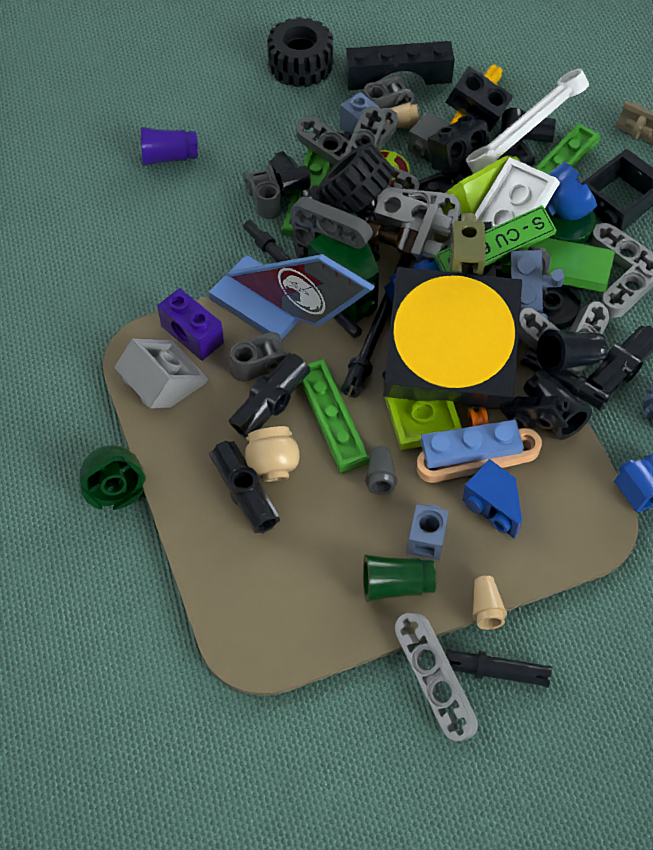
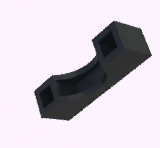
M451 41L346 48L348 91L363 90L367 84L377 82L385 76L399 71H409L418 74L423 78L426 85L452 83L455 58Z

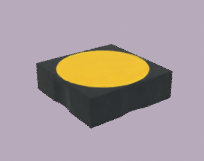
M397 267L383 397L427 402L446 400L465 406L494 409L511 406L514 398L522 279Z

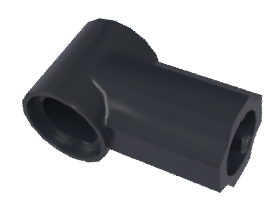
M516 107L506 109L502 114L500 134L523 116L525 112ZM544 118L520 140L553 142L556 119Z
M285 152L275 153L274 157L269 161V165L274 170L282 196L303 192L311 187L310 175L305 165L298 166L293 158L287 156Z

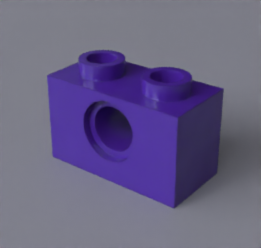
M178 288L157 305L161 327L201 361L224 343L222 322L181 288Z

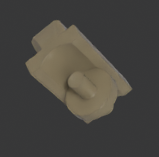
M626 101L615 127L630 133L632 139L637 140L641 138L653 144V112L645 109L640 104Z

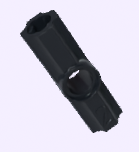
M649 325L640 326L622 344L616 343L609 350L602 364L587 378V382L606 393L612 394L624 381L627 383L631 381L641 369L644 361L653 353V328Z
M289 353L268 377L262 376L255 381L250 389L249 398L228 420L230 425L245 439L250 432L259 430L272 415L277 416L285 410L290 402L291 393L311 372L310 367L300 356L295 353Z
M223 441L217 444L209 452V455L230 490L232 501L240 507L254 533H265L273 529L280 521V516L260 485L257 472L247 466L245 458L234 441ZM243 484L250 485V487L246 489L238 488L240 485Z

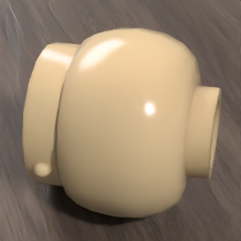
M278 426L250 432L246 438L249 441L245 450L247 466L253 468L258 476H262L263 482L288 479V472L296 469L300 459L299 448L296 440L290 437L292 432L289 431V427Z

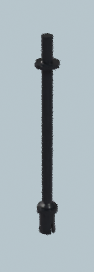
M400 257L394 273H396L397 267L409 268L412 260ZM386 292L359 356L353 357L349 361V371L341 386L342 393L347 395L351 385H353L354 387L350 395L353 398L360 395L366 377L371 375L373 366L370 363V359L393 306Z

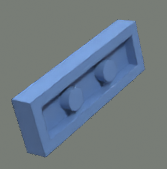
M516 420L421 435V445L427 469L522 454L524 448Z

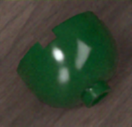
M109 445L93 450L85 458L80 468L81 493L86 502L97 509L103 510L102 506L114 505L113 510L122 509L133 504L144 491L142 487L144 481L146 482L144 469L136 455L124 447Z

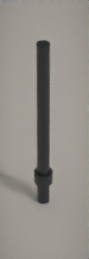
M252 220L245 222L243 228L255 239L256 246L262 252H268L277 262L291 260L275 244V239L268 232H263ZM344 311L333 317L353 338L361 335L362 329Z

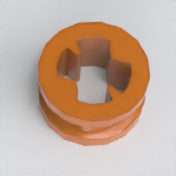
M480 407L479 411H474L473 408L468 409V427L489 424L485 407Z

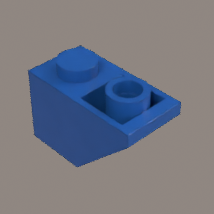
M489 459L466 483L462 500L472 512L482 514L490 520L499 532L507 533L515 538L519 533L522 522L516 478Z

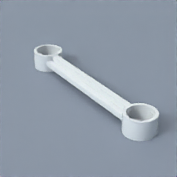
M575 69L563 75L558 80V86L509 128L487 146L472 152L466 158L472 173L474 174L496 162L503 153L565 100L583 92L589 86L583 70Z

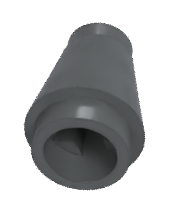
M377 446L372 449L365 483L372 493L386 495L394 490L398 479L391 450L386 446Z

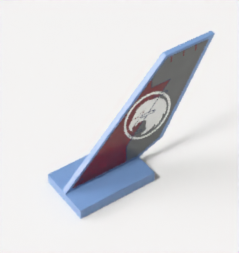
M323 254L262 265L250 256L245 255L209 291V298L263 334L277 332L282 340L300 321L320 327L369 293L375 286Z

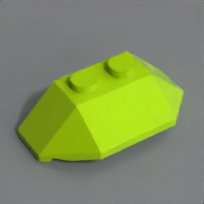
M504 156L463 179L446 192L457 197L461 206V214L472 213L475 215L511 156ZM517 156L511 157L520 162ZM447 203L446 207H441L446 216L450 209H454L451 203Z

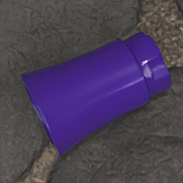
M140 127L143 166L161 162L186 161L187 158H198L196 131L185 132V130H161Z

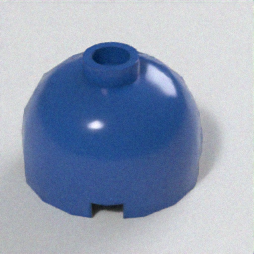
M563 162L548 173V175L557 178L560 182L545 207L546 212L550 216L556 214L563 220L572 221L581 219L597 207L590 188L586 183L584 185L581 184L577 179L580 175L570 164Z

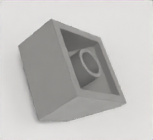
M131 339L114 367L122 376L123 382L132 387L140 396L141 402L150 408H171L201 388L209 380L173 340Z

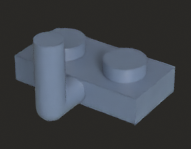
M542 250L511 251V278L522 279L520 311L525 308H533L537 312L543 313L542 288L560 287L564 283V272L561 269H555L552 275H542Z

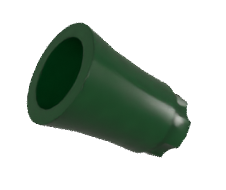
M365 554L363 560V588L366 602L402 596H421L422 593H434L436 590L435 562L432 560H421L420 558H388Z

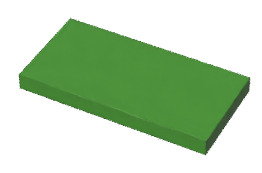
M546 238L528 246L544 248L546 253L551 254L552 261L549 275H552L555 269H561L564 272L563 285L606 292L616 250ZM510 256L501 259L502 273L511 274Z

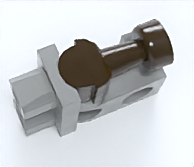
M384 189L374 210L377 221L372 220L369 224L373 235L368 243L377 246L380 242L395 247L401 257L413 260L415 263H419L427 258L430 261H435V254L443 251L444 247L443 244L432 241L434 233L448 237L453 226V219L439 213V208L436 205L427 204ZM391 224L401 228L399 233L384 230V225L389 226Z

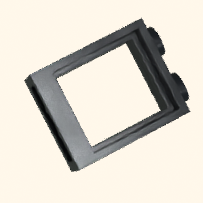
M627 148L581 183L582 185L587 184L596 200L597 207L593 210L595 215L603 223H609L621 231L653 207V167ZM618 177L643 194L641 198L626 210H623L600 193L601 190Z

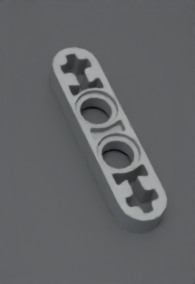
M420 613L402 614L395 624L397 638L444 734L453 741L470 739L478 729L476 715L429 621ZM410 622L418 623L419 627L416 628L415 634L407 633V629L411 627ZM418 640H427L428 642L427 644L417 646L415 649L413 646L414 644H419ZM425 650L432 651L436 658V663L431 670L425 669L420 661L421 655ZM442 681L448 683L452 690V695L447 702L441 701L436 694V688ZM459 704V708L453 709L452 712L446 713L444 708ZM457 718H464L467 724L462 727L463 731H456L453 725L456 724Z

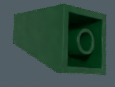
M322 234L309 242L308 257L323 254L375 286L369 293L343 310L355 323L364 317L371 316L378 308L380 271L369 243L367 242L363 248L358 249Z

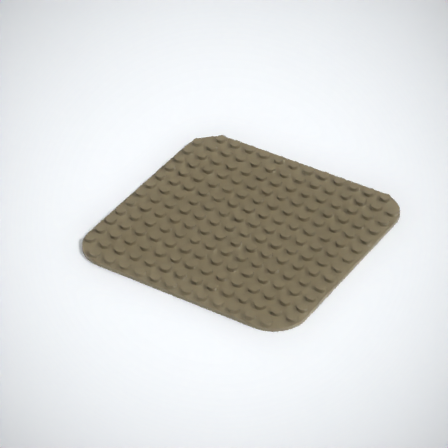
M436 233L434 240L438 243H444L449 239L450 234L447 237ZM385 243L379 244L380 259L376 262L380 271L378 308L371 316L364 317L356 323L362 329L359 337L353 338L334 318H331L320 327L300 321L282 339L281 346L284 352L287 354H297L306 364L321 359L325 360L369 458H371L374 447L386 446L391 450L398 482L394 490L389 494L376 495L369 490L365 483L369 464L339 473L299 384L291 393L290 402L285 410L277 416L272 415L260 428L289 427V431L292 432L290 437H293L298 444L300 459L296 469L288 472V479L263 482V477L258 476V481L279 514L280 521L273 529L265 533H254L240 507L232 501L230 490L212 462L209 452L223 441H234L245 458V450L249 441L238 434L228 420L249 398L252 385L260 377L249 381L235 379L230 371V349L237 342L262 336L263 333L210 300L209 296L195 301L222 322L224 343L203 361L161 327L158 312L137 318L121 328L109 342L104 354L103 374L128 448L130 452L136 455L144 469L146 482L144 481L142 487L201 656L215 677L225 685L242 693L259 696L285 693L403 650L395 632V624L402 614L420 613L424 615L429 621L436 637L477 623L473 620L474 580L478 577L491 576L494 578L507 612L613 572L625 562L636 543L638 536L637 512L614 482L618 474L588 422L579 432L564 440L558 439L552 429L527 428L538 433L542 440L538 457L531 462L503 468L516 478L522 522L519 533L515 538L507 533L499 532L490 520L482 514L472 512L462 500L465 485L475 474L436 483L426 482L421 479L417 473L416 466L418 456L423 452L422 446L400 450L386 400L383 397L385 380L382 377V373L386 370L392 309L370 359L373 370L371 375L366 377L360 395L356 398L350 397L353 385H351L347 395L342 393L341 386L349 371V361L351 358L359 356L386 292L384 286L390 282L389 277L393 275L401 257L397 248ZM412 260L409 268H413L417 263ZM484 267L483 274L488 272L489 269L487 267ZM131 339L173 340L209 380L201 388L171 408H150L141 402L140 396L132 387L123 382L122 376L114 367ZM523 340L521 345L518 344L514 398L516 396L529 397L523 390L526 381L536 373L520 364L523 356H528L526 351L530 348ZM453 402L461 427L467 428L468 409L473 408L474 411H479L480 407L465 406ZM486 408L489 424L509 421L500 409ZM524 446L523 451L529 450L527 447ZM430 468L429 470H431V471H436V470H438V469H437V468ZM243 484L240 485L238 488L246 489L249 488L250 485ZM416 504H433L444 510H449L440 560L407 554ZM429 526L421 528L425 532L436 531ZM364 555L388 558H420L421 560L434 561L436 566L435 592L422 593L421 596H402L366 602L363 588ZM410 622L411 627L407 629V633L415 634L416 628L419 627L418 623ZM418 640V641H419V644H420V643L425 642V641H427V640Z

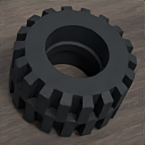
M296 17V19H286L284 23L279 22L276 24V28L270 30V35L267 38L268 65L271 74L275 75L276 80H283V84H292L294 87H299L300 85L309 87L312 83L318 84L321 82V79L328 77V73H331L333 65V35L329 32L327 26H322V22L313 21L312 18L302 19V17Z
M372 143L363 144L346 155L328 172L321 181L317 193L329 206L349 214L353 212L357 214L377 198L388 186L395 173V169Z

